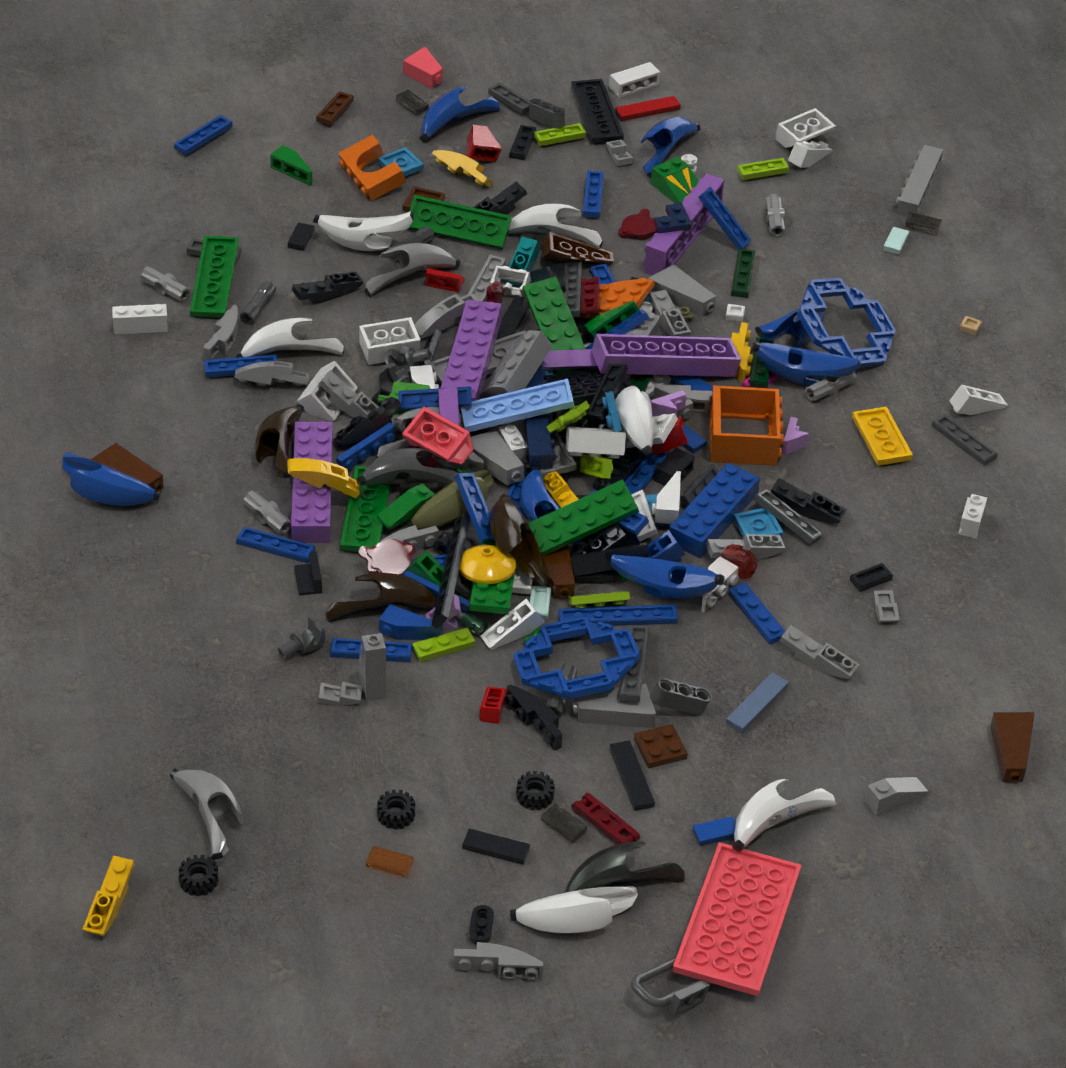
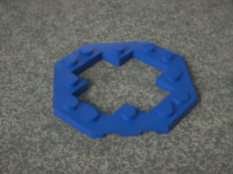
M840 278L811 280L806 288L797 316L812 343L831 354L858 358L860 361L859 368L883 365L896 330L880 302L875 299L869 300L864 297L865 293L855 287L849 288ZM843 296L850 309L864 308L877 331L869 333L866 337L871 348L851 350L844 336L829 337L816 314L817 312H824L827 308L822 297Z
M585 617L543 625L540 628V633L537 636H532L524 644L525 648L513 655L523 685L569 699L611 690L640 660V652L630 630L624 628L622 630L613 629V625L603 622L592 623L589 618ZM588 634L592 645L612 641L618 655L616 658L600 661L603 673L566 681L561 669L541 673L535 658L552 654V641L579 637Z

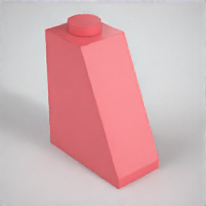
M426 47L403 60V74L430 88H434L442 82L443 68Z

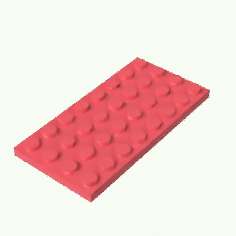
M719 842L675 959L672 972L759 997L802 865L746 849L738 852L731 845Z

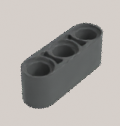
M531 99L528 101L529 117L553 128L565 126L564 108L542 99Z
M663 678L658 681L650 694L651 700L659 706L696 715L702 714L712 699L711 693L704 688Z

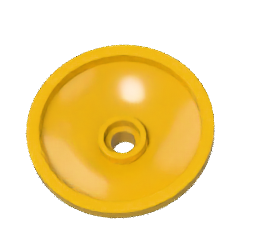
M478 545L463 552L459 572L470 581L482 584H495L509 579L515 573L516 561L510 553L508 556L502 554L497 546Z

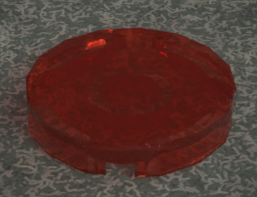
M732 544L727 546L721 553V557L739 567V578L747 579L752 577L758 567L757 558L749 549L746 551L743 549L744 546Z

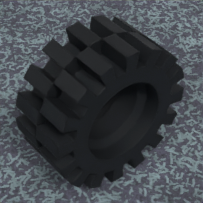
M529 771L526 772V776L524 774L521 775V779L517 781L516 798L519 800V804H524L526 809L530 806V810L533 811L534 807H537L538 810H541L542 806L544 809L547 808L548 804L551 805L554 799L555 784H553V779H550L548 774L544 776V772L541 771L540 774H537V771H533V774H531ZM531 788H539L543 790V792L531 793L528 790Z
M394 789L391 794L389 791H386L385 796L382 794L377 801L378 820L381 821L383 826L386 824V828L390 829L393 826V830H397V826L404 829V824L408 827L410 821L413 822L415 817V800L413 796H409L408 792L403 794V790H399V793H396ZM392 807H401L404 810L401 812H392L388 809Z
M193 855V859L190 857L186 858L187 862L183 860L181 866H179V883L185 893L189 891V895L192 896L194 893H196V896H200L202 892L204 895H207V890L210 892L214 891V887L216 888L219 882L216 862L214 860L211 861L209 856L205 859V855H201L200 858H197V855ZM197 872H203L207 874L205 877L200 879L191 877L192 874Z

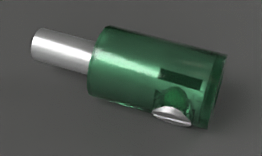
M460 611L456 615V617L461 619V625L466 628L468 627L470 631L478 636L482 635L488 628L487 623L470 612L464 614Z

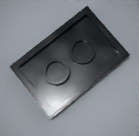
M564 262L530 272L531 283L556 276L562 292L566 291Z

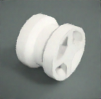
M692 154L683 155L681 159L695 173L697 157Z

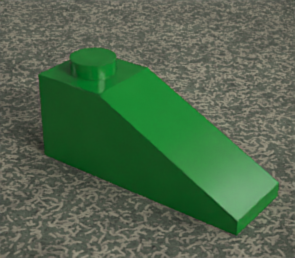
M282 145L270 154L272 169L309 186L312 185V170L295 150Z
M631 301L596 316L584 326L592 339L595 340L596 334H606L638 312L639 308L634 301Z
M423 483L415 486L379 513L377 519L388 529L410 521L415 512L435 494Z
M425 551L415 558L405 571L408 570L440 586L444 568L428 551ZM454 591L455 594L464 597V595H462L458 591Z

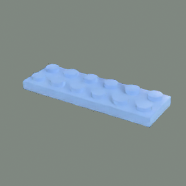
M564 379L472 401V406L460 407L464 427L471 432L559 410H566L575 406L569 381Z

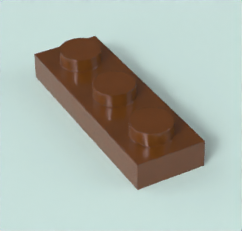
M339 91L316 116V122L331 126L354 101V95Z

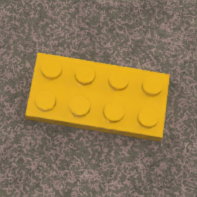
M887 406L852 413V419L877 466L912 460L913 454Z

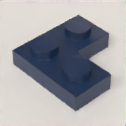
M682 203L666 205L665 211L668 216L654 218V225L658 234L692 229V223Z

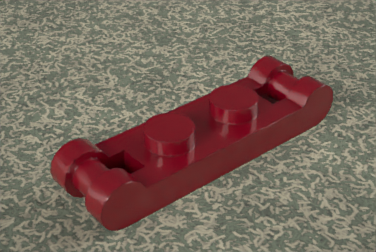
M598 276L593 277V279H581V316H587V314L594 313V315L600 314V283Z
M586 793L580 801L577 800L571 804V808L576 814L582 815L616 844L637 842L640 839L639 833L590 793Z

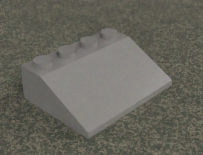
M529 330L513 341L484 385L480 398H488L526 388L553 346L542 331Z

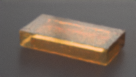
M373 846L366 860V867L407 877L414 862V857Z

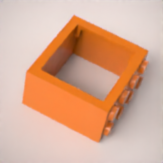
M713 385L710 408V462L777 466L778 458L781 459L782 448L780 446L784 442V434H780V432H783V421H780L783 418V409H780L782 408V397H779V389ZM721 418L768 421L769 436L721 433Z

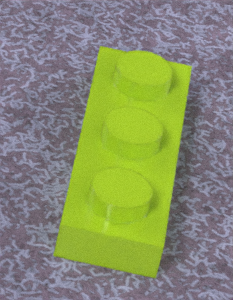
M580 123L534 132V138L539 146H547L586 137V132Z
M784 158L737 165V172L742 180H750L789 173V166Z
M582 453L579 472L610 479L613 471L611 459L591 457L588 454Z
M621 591L569 596L568 598L569 604L574 605L575 608H585L588 603H594V606H605V602L613 601V605L625 604V600H630V592Z
M467 627L412 643V649L419 662L474 647L475 639Z

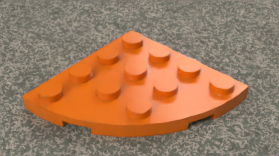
M639 278L601 284L600 314L631 301H634L639 307L655 286L654 280ZM580 311V317L577 318L594 319L600 314L594 315V313L587 314V316H581Z

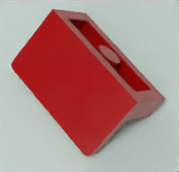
M427 269L426 286L460 292L464 283V277H461L459 274Z
M681 416L678 417L664 443L652 445L654 455L687 444L688 440L682 430L684 421Z

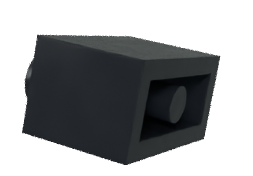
M677 447L674 448L671 453H667L661 463L656 465L654 469L655 482L665 486L677 471H681V483L693 471L695 456Z

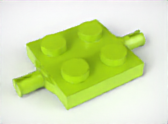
M584 401L580 405H575L568 412L555 419L547 426L549 432L551 433L556 430L558 433L569 424L581 419L586 415V410L590 407L588 402Z

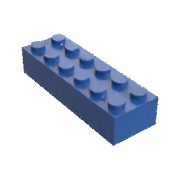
M727 463L669 526V531L682 550L701 558L708 551L706 547L707 540L718 539L733 523L734 514L741 513L754 499L755 495L758 494L760 477Z

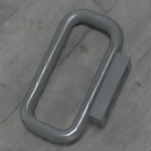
M676 957L636 975L631 981L632 990L643 1001L654 1007H663L670 1004L668 1011L673 1016L704 1002L710 986L705 980H697L661 998L653 997L641 987L640 983L672 969Z

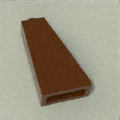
M114 443L90 459L136 478L155 490L161 491L164 488L163 474L117 443Z
M567 545L543 556L551 577V582L546 585L551 587L554 599L574 596L575 582L569 547Z
M1034 712L993 713L990 726L1003 782H1023Z

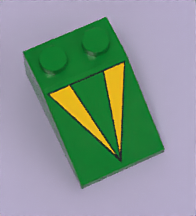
M675 157L652 168L651 184L674 203H682L685 196L690 194L691 189L695 188L699 181L689 165L679 157Z

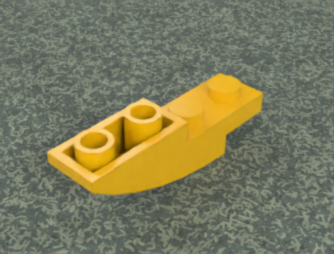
M434 150L432 152L436 156L435 160L442 165L446 163L448 165L447 169L452 173L458 172L461 175L465 173L470 178L473 175L476 177L475 182L482 187L484 184L489 188L492 185L493 181L482 174L485 167L475 160L452 151Z
M741 322L739 333L732 332L731 337L741 359L736 373L741 383L746 379V376H750L751 366L748 365H752L753 354H750L751 347L746 342L750 339L751 331L748 330V323Z
M293 458L287 461L288 474L305 481L309 485L321 488L326 484L328 487L335 488L343 494L357 498L360 494L357 480L348 476L347 468L316 459Z
M557 471L548 473L544 477L546 489L559 508L579 500Z
M118 856L112 857L100 891L97 890L82 929L83 932L105 936L129 889L128 882L135 865L134 860Z

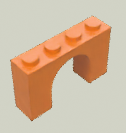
M373 134L338 153L340 157L338 162L341 168L346 169L349 178H353L357 188L360 187L365 197L368 196L371 201L406 183L403 171L395 161L375 172L362 171L368 163L384 155L380 143Z

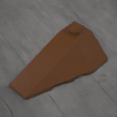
M549 232L542 247V257L548 261L564 263L582 261V263L613 264L614 262L613 252Z

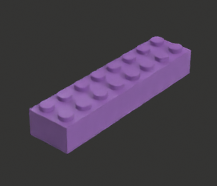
M707 173L702 179H699L696 187L691 189L690 194L685 196L682 202L692 223V229L655 233L652 240L647 242L645 246L644 273L653 276L676 264L713 218L698 196L711 186L722 201L724 179Z
M466 300L441 388L471 386L472 401L480 399L502 321V303Z
M596 334L591 351L600 373L604 374L609 364H626L628 367L626 374L735 377L741 361L731 338Z
M295 422L294 458L316 459L332 463V422ZM293 477L292 540L303 543H330L332 488L326 484L318 488Z

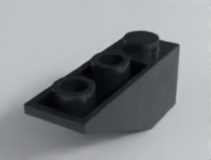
M616 522L571 556L633 544Z

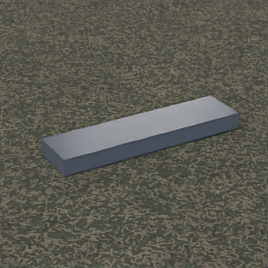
M772 672L726 718V724L743 733L788 687L789 682Z

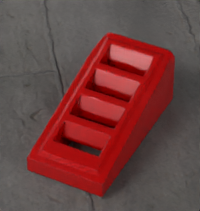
M490 686L486 688L480 706L479 720L481 722L497 724L500 722L506 688Z

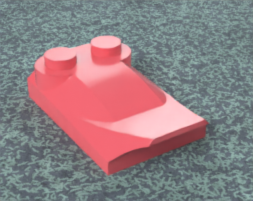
M426 407L421 409L402 433L403 438L408 440L411 446L421 447L448 462L462 465L474 450L468 430Z

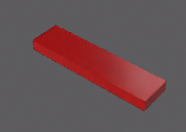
M675 96L616 107L615 112L621 121L679 110L681 104Z

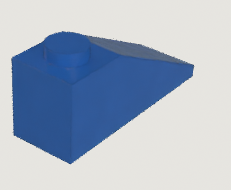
M669 530L648 544L649 558L675 562L685 555Z
M390 604L379 618V633L396 640H426L443 635V624L436 629L432 626L431 619Z

